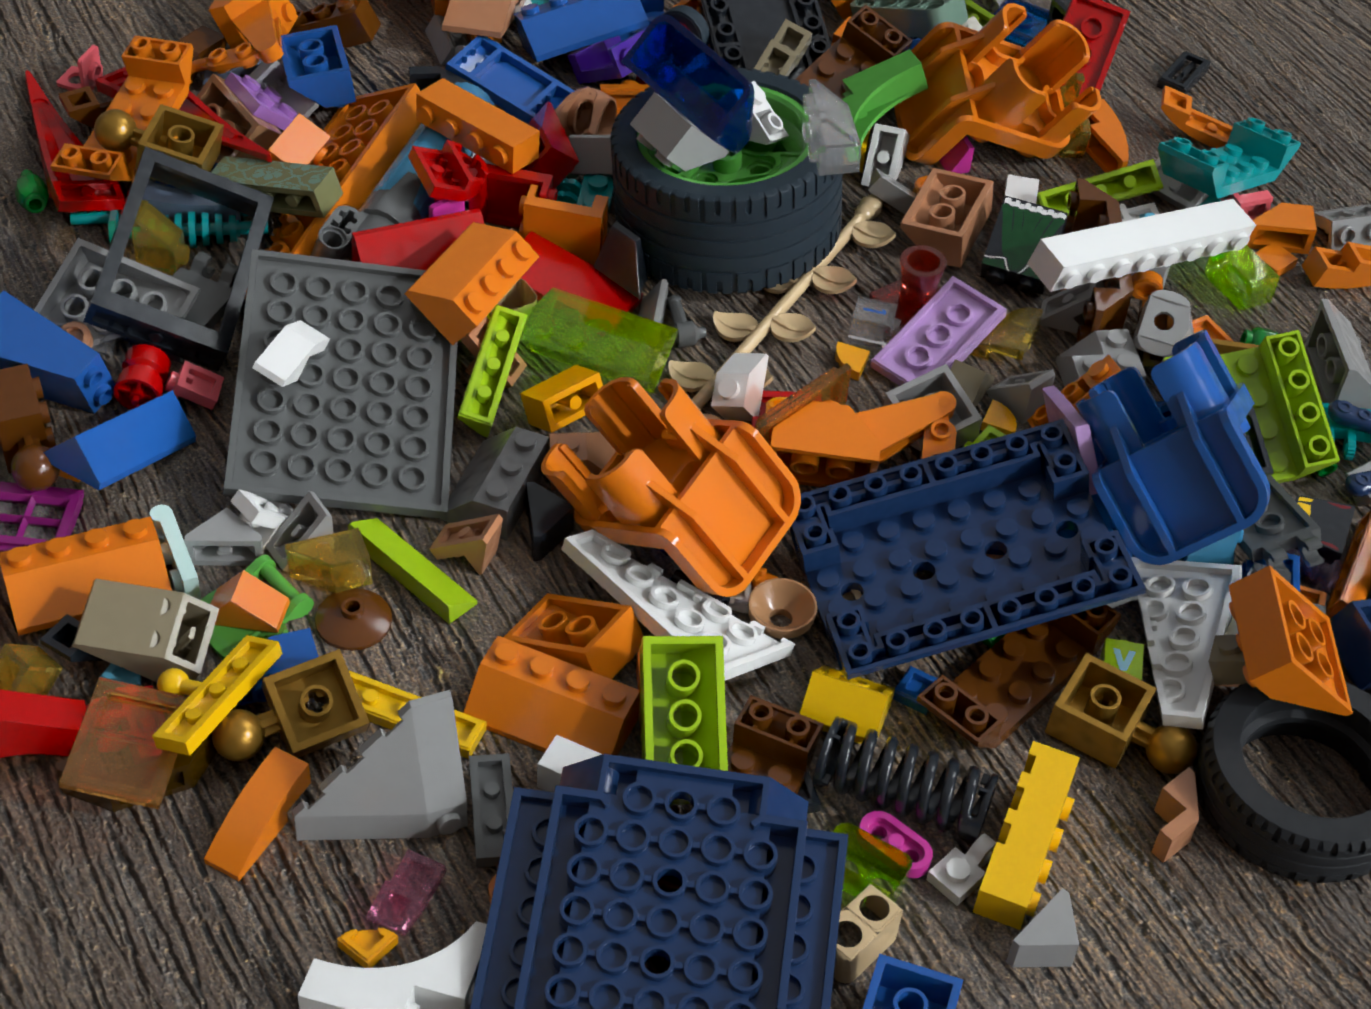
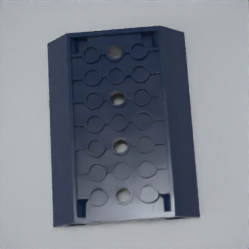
M1063 419L801 493L798 515L789 528L806 582L817 601V611L841 673L848 680L1146 593V587L1118 530L1108 532L1090 495L1089 471ZM1069 529L1074 531L1076 535L1072 538H1063L1057 533L1061 530ZM991 550H1000L1005 553V556L1000 559H992L986 556V554ZM922 570H927L934 574L933 577L927 580H920L914 575ZM851 590H858L862 594L859 599L854 601L843 598L844 594Z

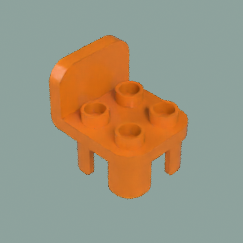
M1015 3L1006 4L979 31L953 22H943L936 25L911 50L922 63L929 89L894 106L898 128L906 129L910 135L905 157L924 165H933L966 135L981 143L989 141L1014 149L1027 158L1036 156L1049 159L1054 157L1069 143L1070 134L1101 106L1099 89L1090 86L1064 108L1060 87L1090 59L1089 46L1084 36L1070 23L1057 19L1051 21L1025 47L1004 41L1027 17L1026 8Z
M621 377L608 382L592 395L585 404L584 412L616 450L601 472L595 475L589 471L567 444L556 443L545 455L541 464V471L574 508V520L584 532L593 529L619 544L664 549L692 583L704 593L725 597L741 593L753 580L798 515L801 493L796 478L756 428L744 421L707 419L676 380L664 378L658 386V390L668 401L662 410L635 379Z

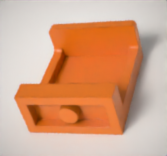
M531 184L527 196L522 195L519 203V215H523L519 235L524 239L532 231L594 266L607 237L609 197L596 195L592 207L539 198L538 185Z

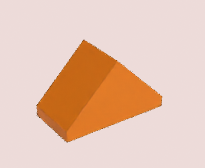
M242 570L216 589L210 604L220 608L215 625L278 633L290 600L287 596L245 570Z

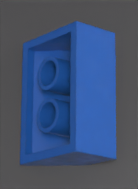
M337 25L281 35L282 61L290 88L325 108H339L356 102L351 72Z

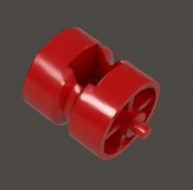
M147 344L130 347L125 354L122 372L118 375L114 387L116 400L124 407L132 410L162 396L163 384L166 382L171 368V361L167 354L161 349Z

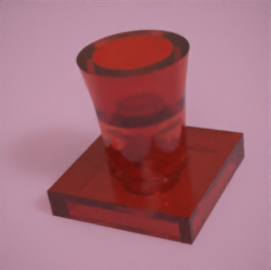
M916 245L905 249L900 256L901 279L870 292L869 303L877 311L883 312V310H886V315H881L898 331L941 289L939 283L946 269L947 260L939 250L933 247Z

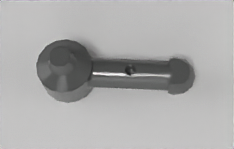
M672 295L667 298L668 310H670L674 321L672 338L678 348L695 346L699 339L707 336L706 328L698 327L693 321H687L680 296Z

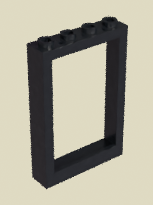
M145 146L83 322L139 343L155 346L166 353L219 371L228 354L247 291L252 249H259L274 197ZM150 177L253 217L219 332L111 292Z

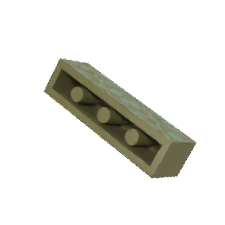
M224 156L211 171V173L226 177L231 181L274 197L270 212L325 218L343 195L334 167L279 161L268 162L259 159Z

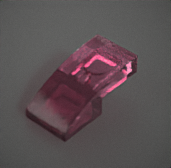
M408 849L392 880H385L366 915V919L405 936L418 920L447 872L445 865Z

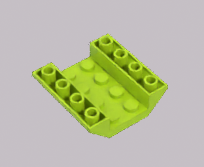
M1299 330L1266 336L1259 347L1220 354L1235 383L1244 382L1255 402L1253 407L1274 472L1271 476L1278 483L1297 480L1340 461ZM1172 356L1165 357V358H1163L1162 361H1165V360L1169 359V358L1172 357Z

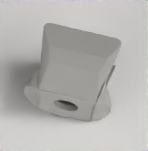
M1157 290L1149 295L1142 308L1132 339L1135 348L1161 357L1173 356L1172 348L1175 343L1194 334L1190 302L1181 294L1168 290ZM1159 314H1167L1173 319V327L1169 330H1160L1155 326L1154 318Z

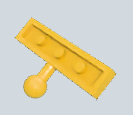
M246 635L203 682L189 679L188 675L178 668H170L162 672L157 681V688L164 698L179 700L185 695L189 697L152 735L156 748L190 756L283 654L279 641Z

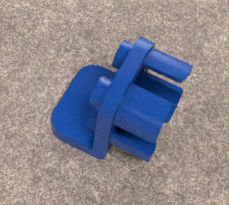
M1206 329L1175 343L1172 348L1173 356L1155 365L1151 371V377L1172 415L1164 418L1143 377L1135 367H1127L1101 381L1089 390L1090 399H1082L1075 404L1083 419L1089 424L1091 434L1105 458L1092 473L1094 487L1129 551L1139 560L1152 565L1172 563L1253 525L1263 515L1270 499V484L1267 476L1244 436V433L1251 428L1246 416L1255 402L1244 382L1235 383Z

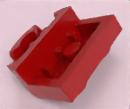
M446 140L442 150L412 146L408 155L429 197L436 200L467 201L476 196L489 172L485 161L478 154L471 158L461 152L462 145L451 140Z

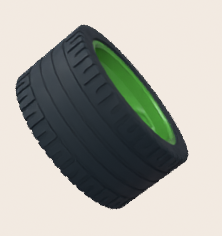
M718 68L709 69V71L698 70L695 73L688 72L681 74L679 77H670L667 81L662 80L656 83L655 86L651 85L644 90L645 92L641 91L638 93L635 99L632 98L617 115L610 136L615 217L618 223L641 238L646 273L650 276L654 275V278L660 281L662 279L667 280L670 285H679V288L687 290L690 288L697 292L707 291L708 293L715 294L717 292H723V294H732V292L747 293L750 290L755 292L762 290V288H773L777 284L782 285L788 283L790 279L795 280L801 277L802 273L806 274L812 270V267L819 265L834 248L839 238L842 220L843 129L840 117L834 107L819 92L814 89L811 90V87L808 85L800 84L799 81L793 78L788 79L787 76L781 74L775 75L773 72H761V70L757 69L747 70V68H738L737 70L724 68V70H718ZM755 81L764 91L766 100L775 114L782 120L783 127L789 136L784 140L768 145L730 136L711 107L735 86ZM655 92L693 118L725 147L729 153L724 158L684 171L675 164L669 168L655 157L656 148L651 151L636 139L640 133L630 123Z

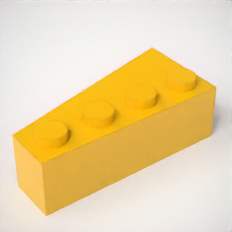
M1036 741L1032 742L1024 771L1021 772L1010 808H1008L1000 831L998 842L995 844L982 880L973 913L1018 930L1021 929L1025 915L1034 917L1041 897V893L1034 890L1037 882L1045 885L1053 861L1045 858L1048 850L1057 852L1064 832L1063 829L1057 827L1059 819L1068 821L1075 800L1068 797V793L1080 757Z

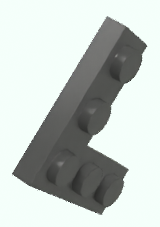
M510 754L469 756L476 868L499 866L513 796Z

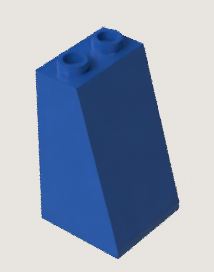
M3 290L0 293V369L28 364L31 377L39 376L44 395L43 399L93 414L112 399L115 382L98 352Z

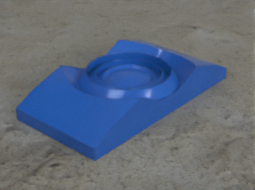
M478 35L448 61L445 68L473 83V85L478 86L489 95L491 101L496 106L501 107L506 113L527 124L547 102H550L555 110L569 94L575 91L487 36Z

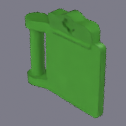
M269 555L259 556L245 571L259 580L265 579L275 590L289 598L290 604L279 632L274 633L215 625L209 646L222 660L246 635L268 639L274 635L288 633L285 623L304 617L314 606V601L306 593H299L275 568L276 563ZM216 590L200 600L210 604Z

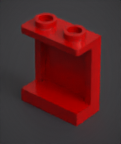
M486 164L489 171L477 195L469 200V210L479 208L482 212L484 224L488 222L520 228L523 215H519V203L522 195L527 196L531 184L538 185L539 198L557 201L558 190L553 189V175L521 169L511 174L497 165Z

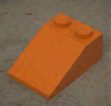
M547 593L503 638L613 679L639 651L644 635L634 611L629 605Z

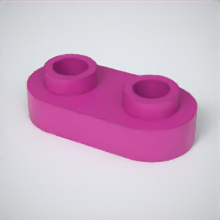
M884 811L870 812L861 819L858 840L865 850L903 877L919 878L928 872L933 851L930 844L924 838ZM873 835H880L884 839H877ZM905 859H912L915 862H909Z

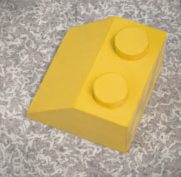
M823 665L812 671L800 714L824 723L822 730L824 732L829 731L837 716L855 722L858 728L854 742L862 744L869 729H875L879 737L893 701L895 688L862 677L848 680L840 670Z

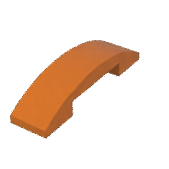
M1165 85L1162 89L1161 109L1173 124L1190 137L1213 148L1223 147L1227 144L1233 126L1192 109L1191 96Z

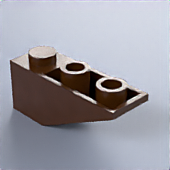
M339 0L328 5L327 3H321L313 9L306 11L296 10L298 18L288 34L337 25L343 47L348 48L371 42L381 23L368 0Z

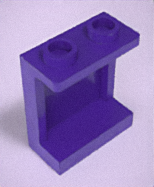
M652 25L621 41L620 36H616L582 47L568 55V59L578 83L582 84L623 78L663 55L665 51L656 28Z

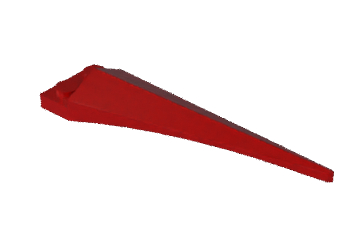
M123 67L95 79L98 92L114 99L128 77L126 68ZM189 90V94L179 110L223 124L222 145L272 162L269 151L233 128Z
M26 70L24 78L49 197L53 198L58 212L122 210L125 197L118 181L51 170L50 165L65 143L83 146V144L60 117L31 72Z

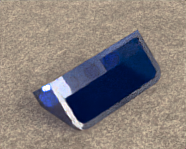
M660 15L653 19L621 62L713 141L735 154L739 153L749 141L752 133L755 94L753 84L672 16Z

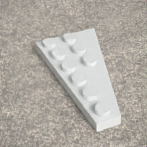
M592 529L564 539L561 550L620 604L631 606L636 618L655 636H723L725 681L791 656L795 643L784 637L778 642L764 634L765 626L754 620L750 623L741 621L731 615V607L683 580L676 584L662 576L664 569L653 563L646 566L630 558V550Z
M1131 557L1146 587V593L1138 595L1137 598L1154 683L1157 688L1156 693L1163 726L1203 730L1215 684L1208 661L1215 635H1224L1230 624L1232 614L1229 609V602L1232 600L1228 585L1242 579V565L1178 560L1165 565H1152L1136 557Z

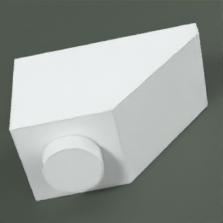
M875 123L861 181L862 186L869 187L875 168L897 180L903 166L910 136L906 129Z
M734 353L716 373L711 407L725 420L751 421L752 417L759 416L769 357L767 354Z

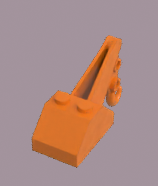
M214 0L208 10L231 49L217 48L208 57L192 61L191 75L205 70L223 74L232 68H251L259 62V59L265 64L279 60L283 56L281 35L288 34L298 18L294 5L289 0Z
M940 391L924 397L855 413L849 405H841L836 401H812L773 427L770 446L794 475L798 484L826 487L877 472L879 464L923 437L921 459L955 450L957 432L955 426L949 420L954 415L956 398L950 392Z

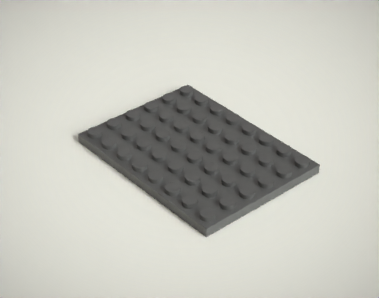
M252 249L223 496L233 497L238 489L251 492L268 501L299 504L308 491H312L325 507L446 519L449 501L458 342L452 345L404 294L426 270ZM301 320L330 338L324 351L309 357L298 381L281 387L252 367L286 325Z

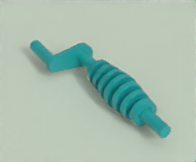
M118 210L77 211L70 213L71 225L108 224L109 241L111 243L119 220ZM195 211L188 212V223H183L182 213H176L174 216L175 224L169 223V215L161 216V224H156L155 217H150L145 225H133L129 238H146V240H149L150 245H157V238L162 237L163 246H170V237H175L176 246L184 247V237H189L190 248H197V236H202L203 246L206 247L211 246L210 236H216L217 245L224 244V235H230V243L237 242V237L240 235H248L252 221L239 222V220H236V215H229V222H223L222 214L215 213V222L210 223L209 213L202 212V223H196ZM268 221L263 234H268Z

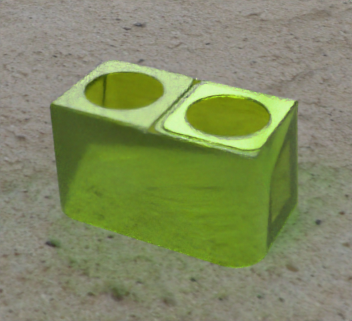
M1247 245L1238 251L1233 250L1216 256H1209L1205 266V274L1208 280L1241 311L1271 302L1280 278Z
M845 822L837 825L833 832L848 834L846 859L852 861L858 868L857 874L845 867L843 891L856 897L869 884H872L890 898V891L871 881L873 879H884L894 888L891 900L895 903L907 884L912 866L911 857L907 853L851 823Z

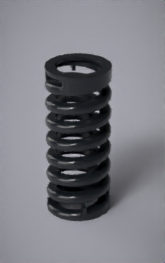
M839 716L834 719L817 761L813 776L814 785L819 787L828 786L834 777V789L838 794H846L854 786V796L857 801L865 802L875 792L874 802L877 808L881 810L888 808L895 799V812L900 817L908 816L916 805L915 817L919 824L929 823L937 812L936 827L939 831H949L958 818L957 833L961 839L974 843L979 838L999 781V774H983L980 784L984 785V788L980 787L978 792L980 797L973 809L981 774L979 767L973 765L968 768L953 799L960 763L955 758L948 760L932 792L939 754L936 751H930L911 787L919 752L918 746L911 743L907 746L890 781L898 739L894 736H889L869 775L874 748L878 738V732L875 729L867 730L863 742L848 769L858 726L855 722Z

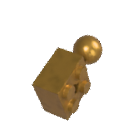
M160 104L146 130L137 128L134 119L127 112L111 109L103 112L97 118L94 125V134L98 143L110 151L120 152L132 145L136 146L135 171L146 146L211 172L220 155L224 125Z
M338 649L264 677L261 687L270 710L259 715L243 709L231 710L212 731V742L222 757L231 761H245L260 751L266 737L280 732L287 752L299 758L365 732L370 722L342 653ZM314 697L317 703L324 702L321 712L315 713L313 710L306 708L309 698Z
M1088 653L1085 654L1054 704L1045 729V733L1115 769L1131 741L1146 748V755L1151 765L1165 774L1182 773L1188 767H1191L1197 756L1196 740L1186 728L1161 725L1155 729L1143 722L1156 693V687Z

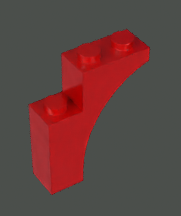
M0 689V758L28 754L70 757L76 755L92 732L88 723L89 718L85 700Z

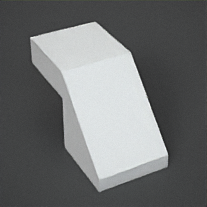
M1007 174L1004 197L1006 195L1036 204L1039 179Z
M301 320L288 324L259 356L252 368L281 387L298 381L309 357L324 351L330 338Z

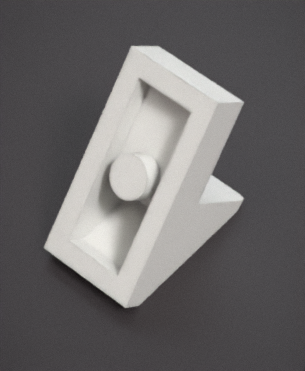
M240 489L231 499L232 504L241 512L239 515L241 520L262 535L263 551L267 549L265 547L266 544L294 510L286 502L268 501L251 492Z

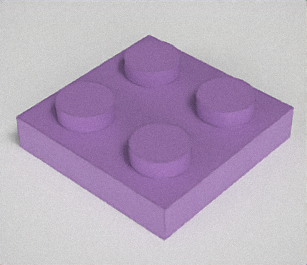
M231 72L224 81L254 116L282 130H285L297 115L293 108L280 101L283 97L276 90L269 86L265 89L261 88V85L248 75L242 78Z

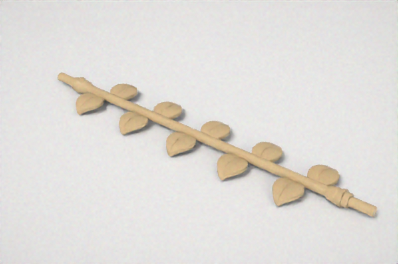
M874 194L861 199L855 210L854 217L840 231L838 241L835 243L832 251L829 252V255L819 265L812 267L811 271L802 274L801 277L795 280L790 279L788 283L777 284L776 287L769 289L763 288L770 293H785V295L759 324L749 314L714 312V327L719 336L731 342L743 341L731 356L734 353H751L770 330L775 338L784 342H798L815 332L816 326L808 317L802 314L786 312L812 283L818 291L826 294L845 292L857 283V278L849 270L843 267L827 265L851 238L862 247L878 248L888 244L896 237V232L888 225L872 221L881 213L882 199ZM669 361L670 378L676 380L685 392L699 391L692 401L701 410L713 396L716 373L714 374V370L705 363ZM768 369L766 370L764 388L773 381V376ZM703 414L707 419L722 420L712 414Z

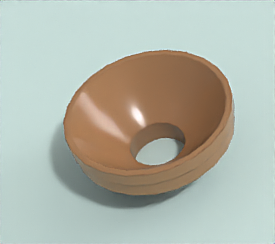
M787 578L769 579L757 585L751 592L748 601L749 617L751 622L754 620L765 626L764 634L778 639L783 637L786 639L795 638L807 632L814 623L817 613V601L810 589L800 582ZM775 615H784L790 619L791 624L779 627L774 625L770 618Z

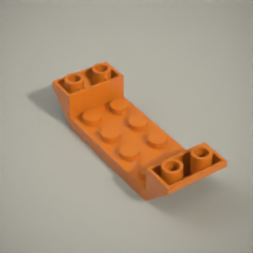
M135 35L121 56L128 77L107 110L119 109L127 112L134 119L137 128L146 130L160 104L179 110L189 94L193 45L191 43ZM93 130L83 146L65 143L50 167L52 171L114 181H132L135 174L137 147L132 145L120 152L107 150L98 143Z

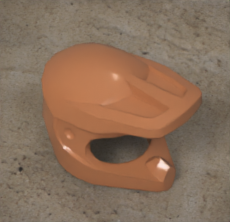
M585 86L569 94L555 109V112L568 139L570 135H611L612 126L617 115V103L613 97L603 91Z

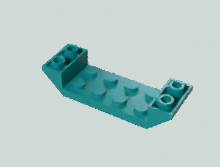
M1249 117L1247 120L1234 123L1228 142L1223 147L1199 150L1192 146L1190 140L1174 137L1171 140L1160 142L1158 153L1163 174L1219 199L1275 181L1297 152L1301 142L1292 139V134L1280 129L1272 130L1265 127L1266 123L1264 121Z

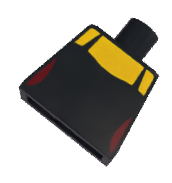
M1303 495L1297 496L1295 501L1321 528L1323 547L1317 549V551L1323 558L1324 563L1310 568L1333 577L1344 550L1356 507ZM1298 548L1286 551V553L1300 556V563L1306 565Z

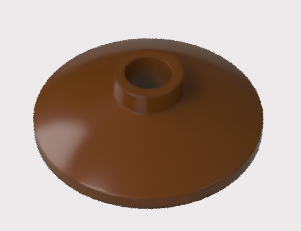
M345 589L333 593L322 601L315 614V627L318 635L330 646L341 650H362L379 643L388 634L392 624V613L388 603L380 595L365 589Z

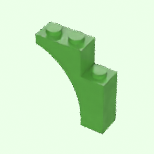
M910 49L842 80L846 91L842 93L843 99L831 105L838 113L842 123L843 156L850 164L861 159V146L864 138L880 117L902 101L929 89L922 63Z

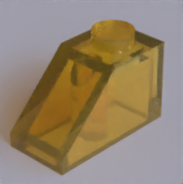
M142 200L131 231L136 262L173 276L182 265H187L190 249L188 245H185L183 230L148 201Z
M359 528L285 544L290 578L335 593L373 584L370 555Z
M5 643L0 652V689L48 695L63 668L39 646Z

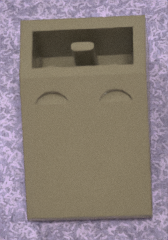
M95 579L72 647L155 682L158 681L162 672L170 668L181 669L188 675L189 679L195 680L201 674L220 608L183 592Z

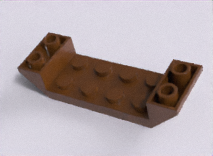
M864 5L847 21L842 37L795 80L799 81L800 84L808 85L811 87V90H816L832 104L843 99L842 93L846 92L843 79L907 51L913 40L867 5Z
M1077 178L1074 191H1069L1067 209L1069 213L1065 234L1122 222L1119 201L1085 179ZM1131 274L1120 278L1114 277L1102 280L1105 284L1104 288L1093 287L1090 301H1085L1084 325L1078 326L1077 343L1097 330L1123 329L1134 290Z
M1106 604L1007 633L953 681L942 674L917 696L916 701L976 747L997 748L1069 682L1086 653L1092 656L1097 654L1105 639L1108 638L1120 620L1121 614Z
M750 695L734 723L733 743L727 752L728 771L771 777L798 794L812 762L824 723ZM664 876L657 882L659 886L673 892L682 886L681 882L673 876Z

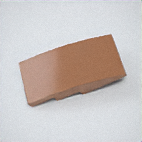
M450 0L442 23V31L502 38L514 20L513 14L519 0Z

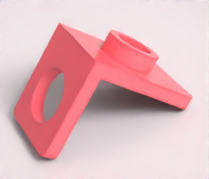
M92 45L78 59V67L71 66L56 81L58 87L70 91L90 86L91 90L96 87L95 79L103 76V66L100 61L99 49L96 45ZM74 76H80L81 83H71L69 79Z

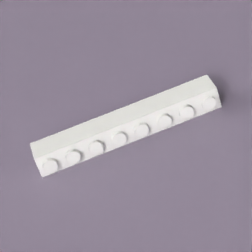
M1234 199L1042 238L1027 264L1050 292L1065 288L1071 289L1078 285L1097 283L1109 278H1120L1131 273L1146 272L1149 269L1162 266L1168 267L1184 261L1190 262L1202 257L1241 250L1248 244L1249 236L1256 227V224Z

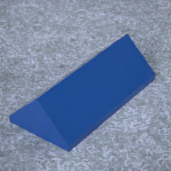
M172 390L76 435L43 453L54 467L97 490H101L196 442V434Z

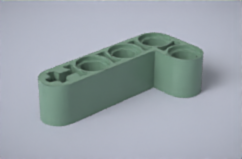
M854 0L850 3L852 16L864 5H867L908 37L924 38L940 23L953 22L962 25L968 20L965 0Z

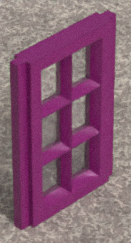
M0 481V552L11 550L15 547H24L49 541L57 537L72 535L83 505L84 490L49 487L43 491L33 492L23 489L17 483Z

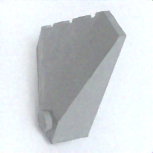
M77 238L34 310L59 327L72 321L85 324L93 336L92 349L102 347L103 343L122 338L123 336L83 322L108 250ZM123 256L111 292L185 319L201 290L196 286Z
M450 690L408 701L398 710L402 720L391 731L386 733L384 729L379 728L358 748L360 755L363 757L354 766L347 770L346 766L340 765L320 784V788L324 793L313 804L308 805V802H300L292 810L294 833L297 841L429 838L439 834H451L460 828L468 826L467 798L453 699Z

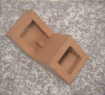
M1189 767L1162 788L1154 809L1157 814L1168 822L1167 825L1160 829L1151 852L1163 863L1191 841L1199 821L1195 772Z

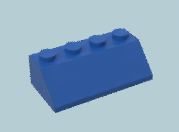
M549 0L548 3L541 5L536 3L525 5L521 8L520 12L513 14L522 47L536 62L650 25L640 0Z

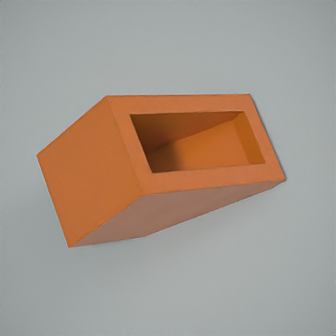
M1280 203L1253 219L1256 227L1249 236L1250 240L1245 248L1260 250L1270 243L1276 242L1290 253L1309 254L1317 232L1313 206Z

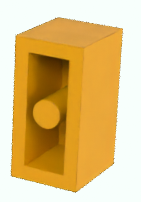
M574 365L521 392L520 396L529 425L553 433L585 416V404L603 386L600 373Z

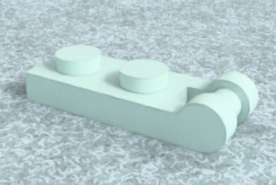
M157 505L150 510V516L159 538L165 565L171 564L173 570L169 571L173 590L201 599L198 576L173 511L167 505Z

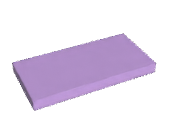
M952 276L871 359L870 367L899 386L945 364L951 369L955 359L963 362L1006 317L1007 309Z
M1053 385L1042 388L1049 423L1060 419L1064 420L1089 471L1090 495L1097 494L1092 481V473L1098 466L1089 424L1057 387Z

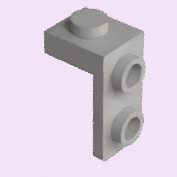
M279 60L270 64H265L262 61L249 75L261 85V88L265 89L269 86L276 90L283 97L280 101L293 108L297 115L300 113L308 118L319 107L318 103L289 87L284 65Z

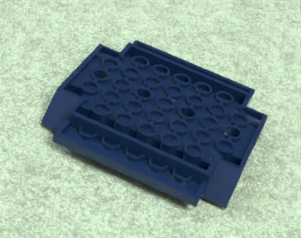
M602 754L563 767L560 785L555 786V792L514 787L470 1009H830L848 834L808 829V821L806 820L809 802L771 777ZM684 799L691 803L693 809L689 813L681 815L673 812L669 805L674 800ZM664 876H673L681 882L682 886L675 892H665L659 888L657 882ZM652 956H661L669 962L670 967L664 973L654 974L647 970L645 962Z

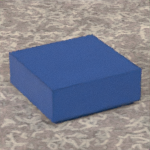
M910 665L895 688L893 700L927 715L929 710L916 701L917 696L938 678Z

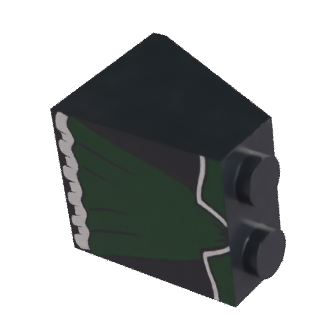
M1005 195L982 260L980 277L986 278L992 284H1007L1017 287L1020 291L1027 294L1039 293L1043 295L1046 286L1027 263L1040 239L1065 234L1068 213Z

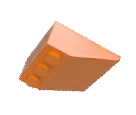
M1270 565L1228 585L1232 600L1229 602V609L1237 623L1239 633L1236 634V642L1244 655L1245 665L1242 670L1248 684L1253 688L1257 687L1270 699L1343 716L1352 714L1353 711L1329 617Z

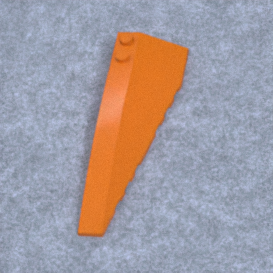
M416 83L355 96L356 102L349 103L337 110L323 129L331 137L324 146L328 153L319 166L334 167L343 195L325 218L281 213L279 221L282 223V226L273 230L270 236L273 244L264 250L310 256L321 227L338 206L346 205L357 210L360 209L421 124L416 120V93L420 92Z

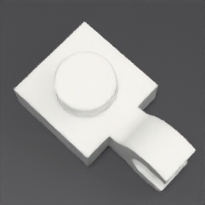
M984 833L972 844L966 854H963L955 847L928 871L926 880L958 906L981 885L985 875V871L981 867L990 861L991 850L994 849L996 842Z

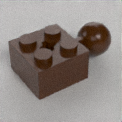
M28 364L0 369V443L8 474L11 473L14 481L23 489L38 492L48 489L56 482L60 469L51 465L49 459L43 453L55 447L56 443L52 428L44 427V424L50 423L51 420L46 401L38 402V399L44 398L39 376L32 378Z

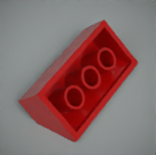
M479 208L353 232L352 261L427 270L473 222L484 224L482 212Z

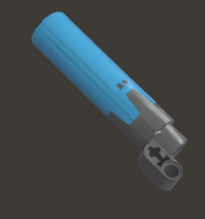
M455 82V85L494 105L489 95L478 86L468 82ZM421 123L360 209L357 210L351 206L342 205L332 212L321 227L310 256L343 260L346 256L349 261H352L353 232L429 218V206L434 203V198L429 197L408 155L412 146L442 150L446 140L450 139ZM462 146L461 152L471 157L473 152Z

